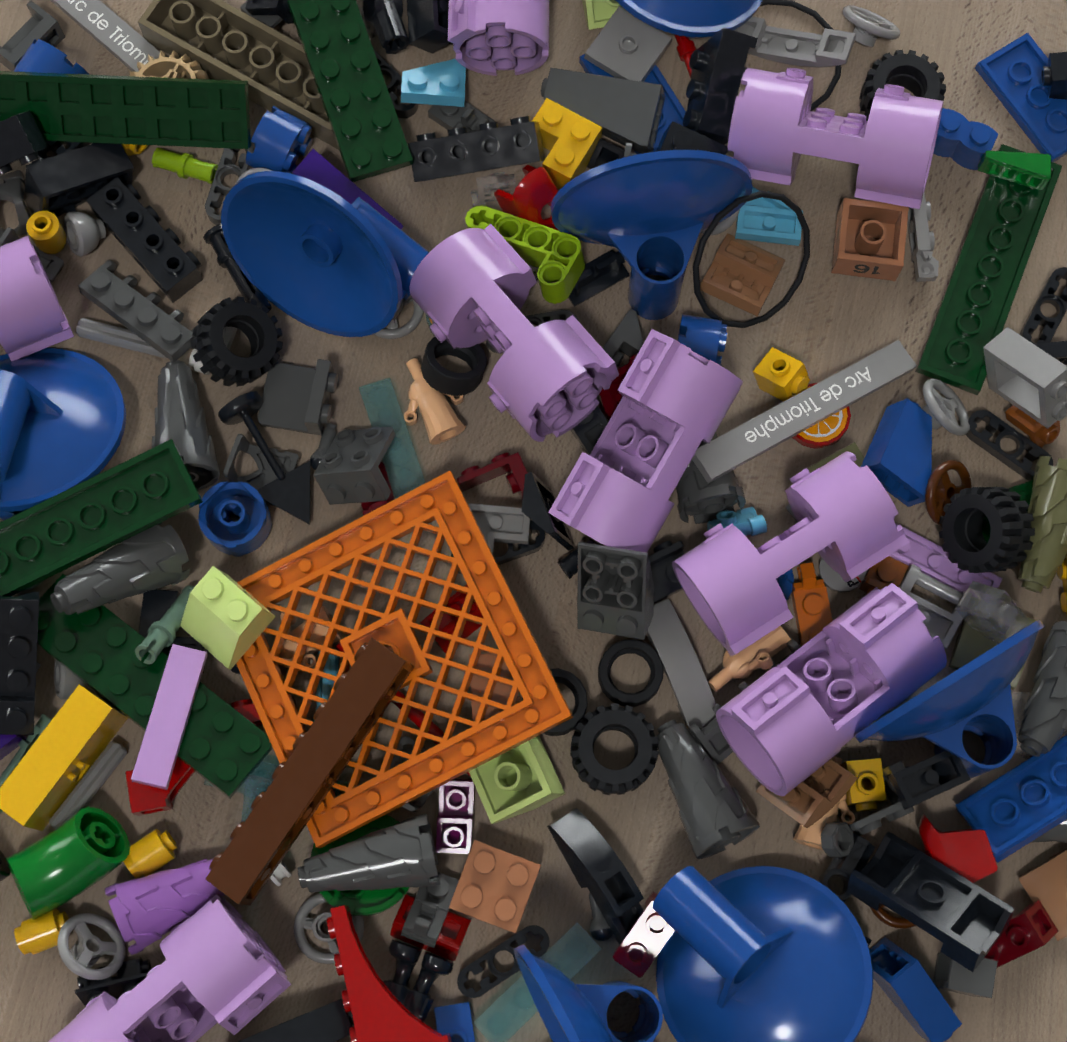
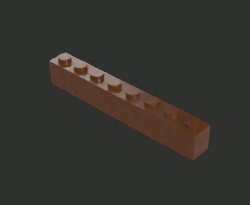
M371 638L369 643H364L358 649L354 657L356 662L348 673L345 672L338 678L334 685L335 692L328 702H324L318 707L313 716L315 721L309 730L301 733L295 740L293 753L286 762H282L275 769L271 785L266 792H261L255 798L251 805L253 811L245 822L243 821L235 827L230 836L232 841L226 850L220 852L212 860L209 866L211 871L206 880L238 905L251 906L414 669L413 665L375 639Z

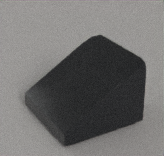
M600 138L587 168L592 169L624 158L625 147L607 138Z

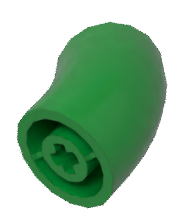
M86 807L80 809L70 819L45 837L21 851L6 857V861L27 910L34 920L70 901L112 872L129 855L130 843L125 830L114 817L99 808Z

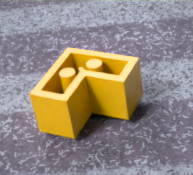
M546 98L532 122H539L542 145L550 151L542 163V167L546 169L556 188L561 189L569 181L582 174L587 168L597 143L602 137V127Z

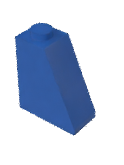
M908 398L886 407L861 467L867 465L885 490L907 507L925 502L926 487L932 474V417L923 411L917 403L910 401Z
M886 937L870 949L873 979L914 1030L927 1042H944L948 1040L962 1023L920 962Z

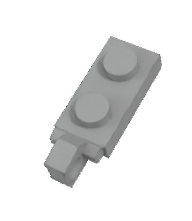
M925 191L920 209L909 207L907 225L911 261L914 263L916 282L935 281L938 277L939 261L932 256L935 237L933 231H929L928 221L931 219V204L925 200Z

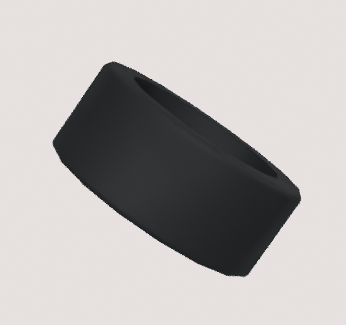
M433 337L427 344L421 371L426 382L440 393L451 396L466 395L473 392L480 385L486 368L487 358L479 344L467 348H453L447 340L441 343L436 337ZM447 355L458 357L465 361L472 370L467 373L452 372L442 367L436 358Z
M625 639L613 644L604 652L598 667V682L602 692L612 702L624 707L626 705L637 707L647 703L657 694L663 680V664L659 654L649 644L640 640ZM627 653L643 657L651 670V678L648 685L636 693H626L619 690L613 684L610 677V669L613 662L619 656Z
M555 668L550 669L555 681L566 685L572 691L575 697V707L572 713L573 718L542 733L549 736H561L575 730L578 723L583 720L588 705L587 692L581 680L569 671Z

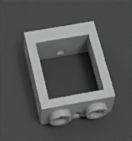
M1009 327L1005 328L983 347L988 386L991 390L1047 429L1056 421H1061L1067 416L1066 365Z

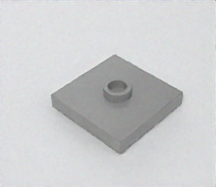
M619 6L585 52L584 59L615 78L644 82L670 46L672 38L634 17L627 10Z

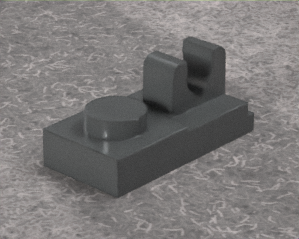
M465 101L464 107L432 105L428 110V117L447 130L466 127L467 133L479 131V124L495 122L467 101Z
M440 873V885L419 887L401 932V936L433 948L436 945L450 910L449 905L459 881Z

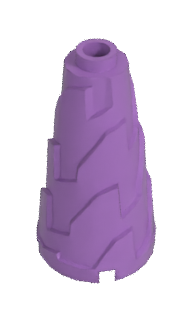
M203 859L177 869L160 871L140 879L136 878L120 884L115 883L105 888L107 896L117 895V897L108 900L124 942L136 941V944L128 947L131 955L143 951L145 947L161 939L164 934L172 931L176 925L195 914L216 894L222 897L225 896L223 892L206 880L211 871L209 866L213 859Z

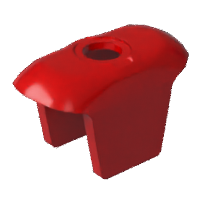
M530 165L523 167L522 170L525 177L516 186L513 195L500 189L494 192L503 212L558 230L553 224L552 216L548 219H542L541 217L542 208L546 204L551 207V202L558 192L544 167L535 168Z
M923 813L918 829L928 856L972 883L997 871L998 867L987 834L983 829L941 832L934 827Z

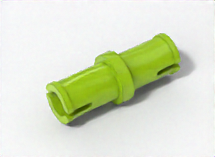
M160 147L155 149L152 156L153 167L175 172L180 178L187 179L191 177L208 182V184H212L218 168L217 164L194 159L192 154L183 153L181 155Z

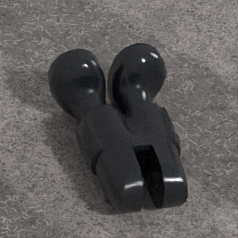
M392 940L389 952L396 959V970L393 980H384V983L412 1014L424 1022L434 1001L431 995L428 994L431 986L439 976L449 975L452 972L454 963L435 954L425 952L416 984L413 989H409L407 985L422 950L412 945Z

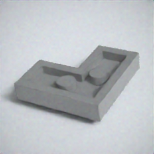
M468 503L492 554L494 542L528 545L530 518L521 512L522 508Z

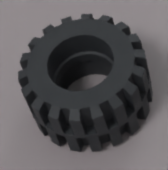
M896 50L894 56L889 52L884 54L881 60L877 59L868 72L859 98L861 99L860 111L865 112L864 115L867 116L866 121L869 118L875 92L878 88L884 89L885 84L902 86L917 97L944 101L946 84H942L945 79L943 72L937 73L939 66L935 62L930 64L927 61L929 57L924 54L921 57L916 56V51L909 50L908 54H904L903 50Z
M239 296L234 300H231L230 297L223 299L207 311L193 329L192 335L196 338L191 341V349H197V353L193 355L195 362H202L203 366L200 370L204 374L209 371L212 374L210 379L214 382L223 379V385L231 386L236 383L237 387L244 386L268 372L273 367L272 365L278 361L280 355L277 352L283 346V342L278 341V338L282 336L281 328H275L274 324L278 322L275 315L271 318L268 316L267 312L270 309L265 305L261 308L256 306L257 300L251 298L245 302L244 297ZM224 327L237 328L247 336L251 346L249 357H239L229 351L223 340Z
M972 487L960 490V494H954L950 498L951 503L945 504L943 508L945 516H940L939 524H942L939 538L944 540V544L941 545L943 551L950 553L948 559L952 563H958L957 568L963 571L969 570V573L1006 571V569H1013L1018 566L1017 562L1024 561L1027 557L1024 550H1031L1033 542L1029 541L1030 536H1035V528H1031V522L1034 521L1032 513L1028 514L1026 511L1029 508L1027 502L1019 501L1021 495L1017 492H1010V489L1005 487ZM985 516L988 518L991 527L988 543H986L982 533L983 518Z
M611 704L609 707H604V705L596 707V710L592 713L589 711L575 728L570 748L572 765L574 770L577 771L579 779L582 782H586L589 788L594 791L599 790L605 795H622L628 791H633L648 779L655 768L659 755L658 736L654 734L655 728L652 723H648L645 720L646 716L641 712L639 714L634 712L633 707L628 705L625 708L619 707V704ZM609 730L620 731L632 740L635 754L632 762L627 767L620 770L605 768L596 760L593 750L594 743L603 732Z

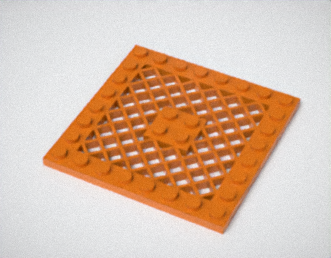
M451 471L432 479L237 582L270 612L275 610L284 613L279 630L266 628L236 663L280 764L284 761L286 762L293 753V744L298 736L303 732H307L305 725L311 726L313 724V721L306 719L312 701L321 704L329 701L335 692L334 685L343 673H348L350 665L352 667L356 662L354 660L356 652L364 643H369L371 638H373L414 666V669L400 687L402 689L409 685L405 699L394 696L392 701L403 704L397 722L382 718L383 714L363 741L357 763L350 761L347 765L354 768L348 787L334 783L332 786L333 788L345 791V793L336 797L333 788H331L306 824L317 848L328 845L573 718ZM436 520L439 527L429 525V523ZM423 530L437 534L432 551L418 547ZM413 532L409 544L398 541V539ZM444 540H446L454 557L440 553ZM393 546L407 550L401 567L387 563ZM382 548L378 560L371 557H367L371 553ZM415 553L429 557L423 574L409 570ZM437 560L452 564L446 581L432 577ZM362 562L376 566L370 583L356 579ZM351 565L348 576L337 573V571ZM384 569L398 573L393 590L379 586ZM459 569L468 587L455 584ZM407 576L421 580L415 597L401 593ZM332 578L345 582L340 599L326 595ZM321 580L317 592L306 589ZM429 583L444 587L438 604L424 600ZM354 585L368 589L362 606L348 602ZM452 590L467 594L461 611L446 607ZM376 592L390 596L384 613L370 609ZM302 594L315 598L309 615L296 611ZM290 597L287 608L276 605V603ZM399 599L413 603L408 617L402 608L395 611ZM474 599L483 618L469 614ZM324 601L337 605L331 622L318 618ZM421 606L436 610L430 628L415 623ZM346 608L359 612L354 629L340 625ZM444 613L458 617L453 635L438 630ZM368 615L380 618L378 621L364 627ZM293 617L306 620L301 638L287 634ZM467 620L482 625L476 642L461 638ZM315 624L329 628L323 645L309 641ZM414 630L427 633L423 648ZM489 630L499 649L484 645ZM337 631L349 634V636L339 640L344 652L332 649ZM264 633L276 636L272 649H270ZM436 636L450 641L445 658L430 654ZM285 640L298 644L292 661L279 658ZM458 644L474 648L468 666L453 662ZM307 647L320 651L314 669L301 665ZM481 651L497 656L491 673L476 669ZM329 654L343 658L337 676L323 672ZM428 660L442 664L436 682L423 678L433 673ZM504 661L514 681L499 676ZM277 663L290 667L285 680ZM450 667L465 672L459 690L444 685ZM298 670L312 674L306 692L292 688ZM473 675L489 679L483 697L467 693ZM321 677L334 681L328 700L315 696ZM497 682L512 687L506 705L491 700ZM419 683L434 688L428 706L413 702ZM442 691L457 695L451 714L436 709ZM520 692L523 701L515 704ZM291 694L303 697L299 712ZM465 698L481 703L475 721L459 717ZM488 706L503 710L484 720ZM411 707L426 712L420 730L405 726ZM434 715L449 719L443 738L428 733ZM457 722L471 727L452 737ZM380 723L394 728L388 747L373 742ZM402 731L417 735L411 754L396 750ZM425 739L440 743L421 753ZM371 747L386 752L380 771L365 766ZM394 755L409 759L390 769ZM363 771L377 775L358 786Z

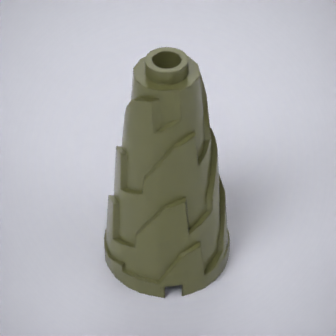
M1040 456L1035 467L1032 495L1028 508V514H1033L1034 521L1031 522V528H1035V536H1030L1029 541L1033 542L1031 550H1024L1027 557L1024 561H1021L1018 579L1023 581L1021 587L1036 593H1042L1043 588H1050L1059 566H1062L1067 554V460L1058 458L1056 466L1048 465L1051 456Z

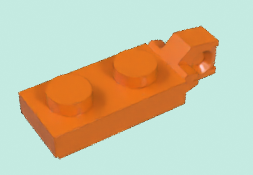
M813 562L799 564V567H797L799 582L792 584L793 592L791 596L801 647L833 621L827 587H825L823 579L816 580Z

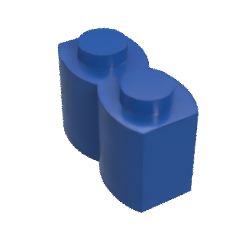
M943 108L933 154L941 157H951L964 168L978 170L981 158L987 150H992L998 133L984 123L969 122L962 114Z

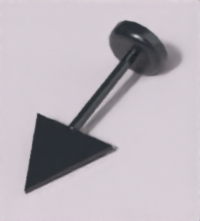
M251 391L231 400L218 412V417L226 425H235L244 421L278 478L257 491L266 502L310 525L311 460L284 474L251 418L262 407L263 400L257 391Z

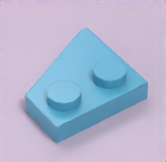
M455 58L403 71L401 103L464 107L466 67L462 66Z
M754 187L752 188V193L759 191ZM761 197L746 202L740 208L736 221L735 239L799 246L802 227L796 213L781 200Z

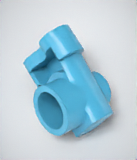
M752 506L737 510V512L730 510L721 511L716 515L717 519L707 523L708 530L719 523L724 528L733 523L745 536H754L767 532L765 518L763 515H757L756 510Z

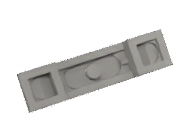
M751 17L746 23L734 30L758 38L755 49L750 48L748 54L779 63L806 67H831L846 64L856 38L855 33L827 28L824 29L823 35L771 27L766 25L764 18Z
M667 599L654 604L653 618L646 635L660 656L664 672L678 702V709L688 731L691 733L689 727L693 724H696L702 730L716 718V714L712 709L716 702L688 635L671 602Z

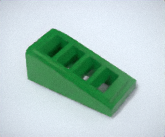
M987 150L978 164V171L1030 188L1043 190L1051 178V155Z

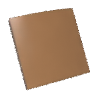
M727 233L700 284V290L758 317L785 263V259L746 241L735 239V236Z
M830 759L785 796L774 794L762 784L756 792L805 828H808L821 819L840 801L857 780V777Z
M1067 848L1018 878L1033 902L1040 900L1058 929V932L1054 935L1057 941L1067 936Z

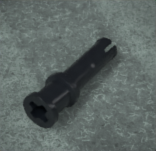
M222 224L212 227L204 234L203 238L206 244H211L218 256L217 262L219 266L227 268L246 302L252 298L258 301L257 307L261 308L265 305L271 310L272 306L265 295L247 279L235 262L225 241Z

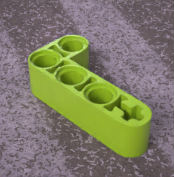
M475 206L467 212L465 221L468 229H485L492 224L528 265L539 268L537 277L542 296L547 302L553 304L561 303L570 296L585 268L581 242L577 237L487 206Z

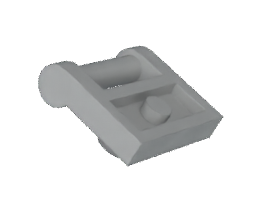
M911 564L899 588L917 602L918 609L927 618L923 623L929 630L930 636L932 638L939 636L944 649H947L974 595L966 591L961 593L920 572V567ZM916 584L955 604L953 612L950 613L911 593L913 585Z

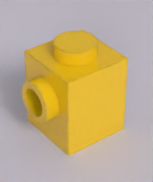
M774 347L769 350L753 370L759 389L783 402L806 390L810 382L803 362Z
M881 758L845 761L841 764L843 768L857 777V780L846 793L847 798L845 800L847 805L856 806V812L877 810V803L887 800Z

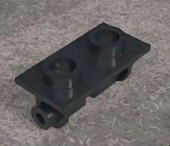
M612 249L585 264L580 278L568 297L574 307L630 276L623 265L625 259L619 251L615 253Z
M140 957L125 961L117 971V976H110L102 980H88L78 976L77 983L79 989L75 990V994L85 1006L104 991L119 999L122 994L132 990L146 978L147 973L152 969L150 960H143Z

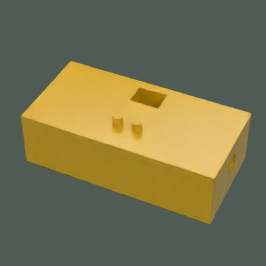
M79 684L0 787V809L22 826L43 831L49 824L51 817L98 759L128 717Z

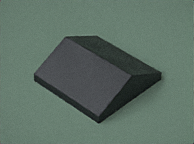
M532 472L525 474L521 512L568 551L573 549L574 546L565 523L548 513L555 501L551 489Z

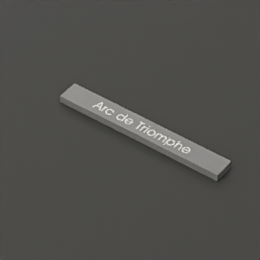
M50 0L131 71H139L137 61L144 65L147 64L148 54L154 59L159 58L160 51L102 1Z
M897 340L710 441L709 444L706 443L699 447L692 457V461L707 483H710L910 373L917 365L900 341Z

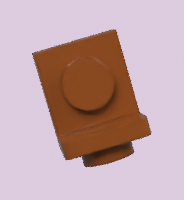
M1014 405L1005 412L1006 420L1030 436L1031 441L1041 448L1046 444H1051L1059 435L1060 421H1056L1047 429Z
M888 556L868 569L859 589L866 592L867 595L874 588L877 587L881 590L891 583L899 587L909 566Z

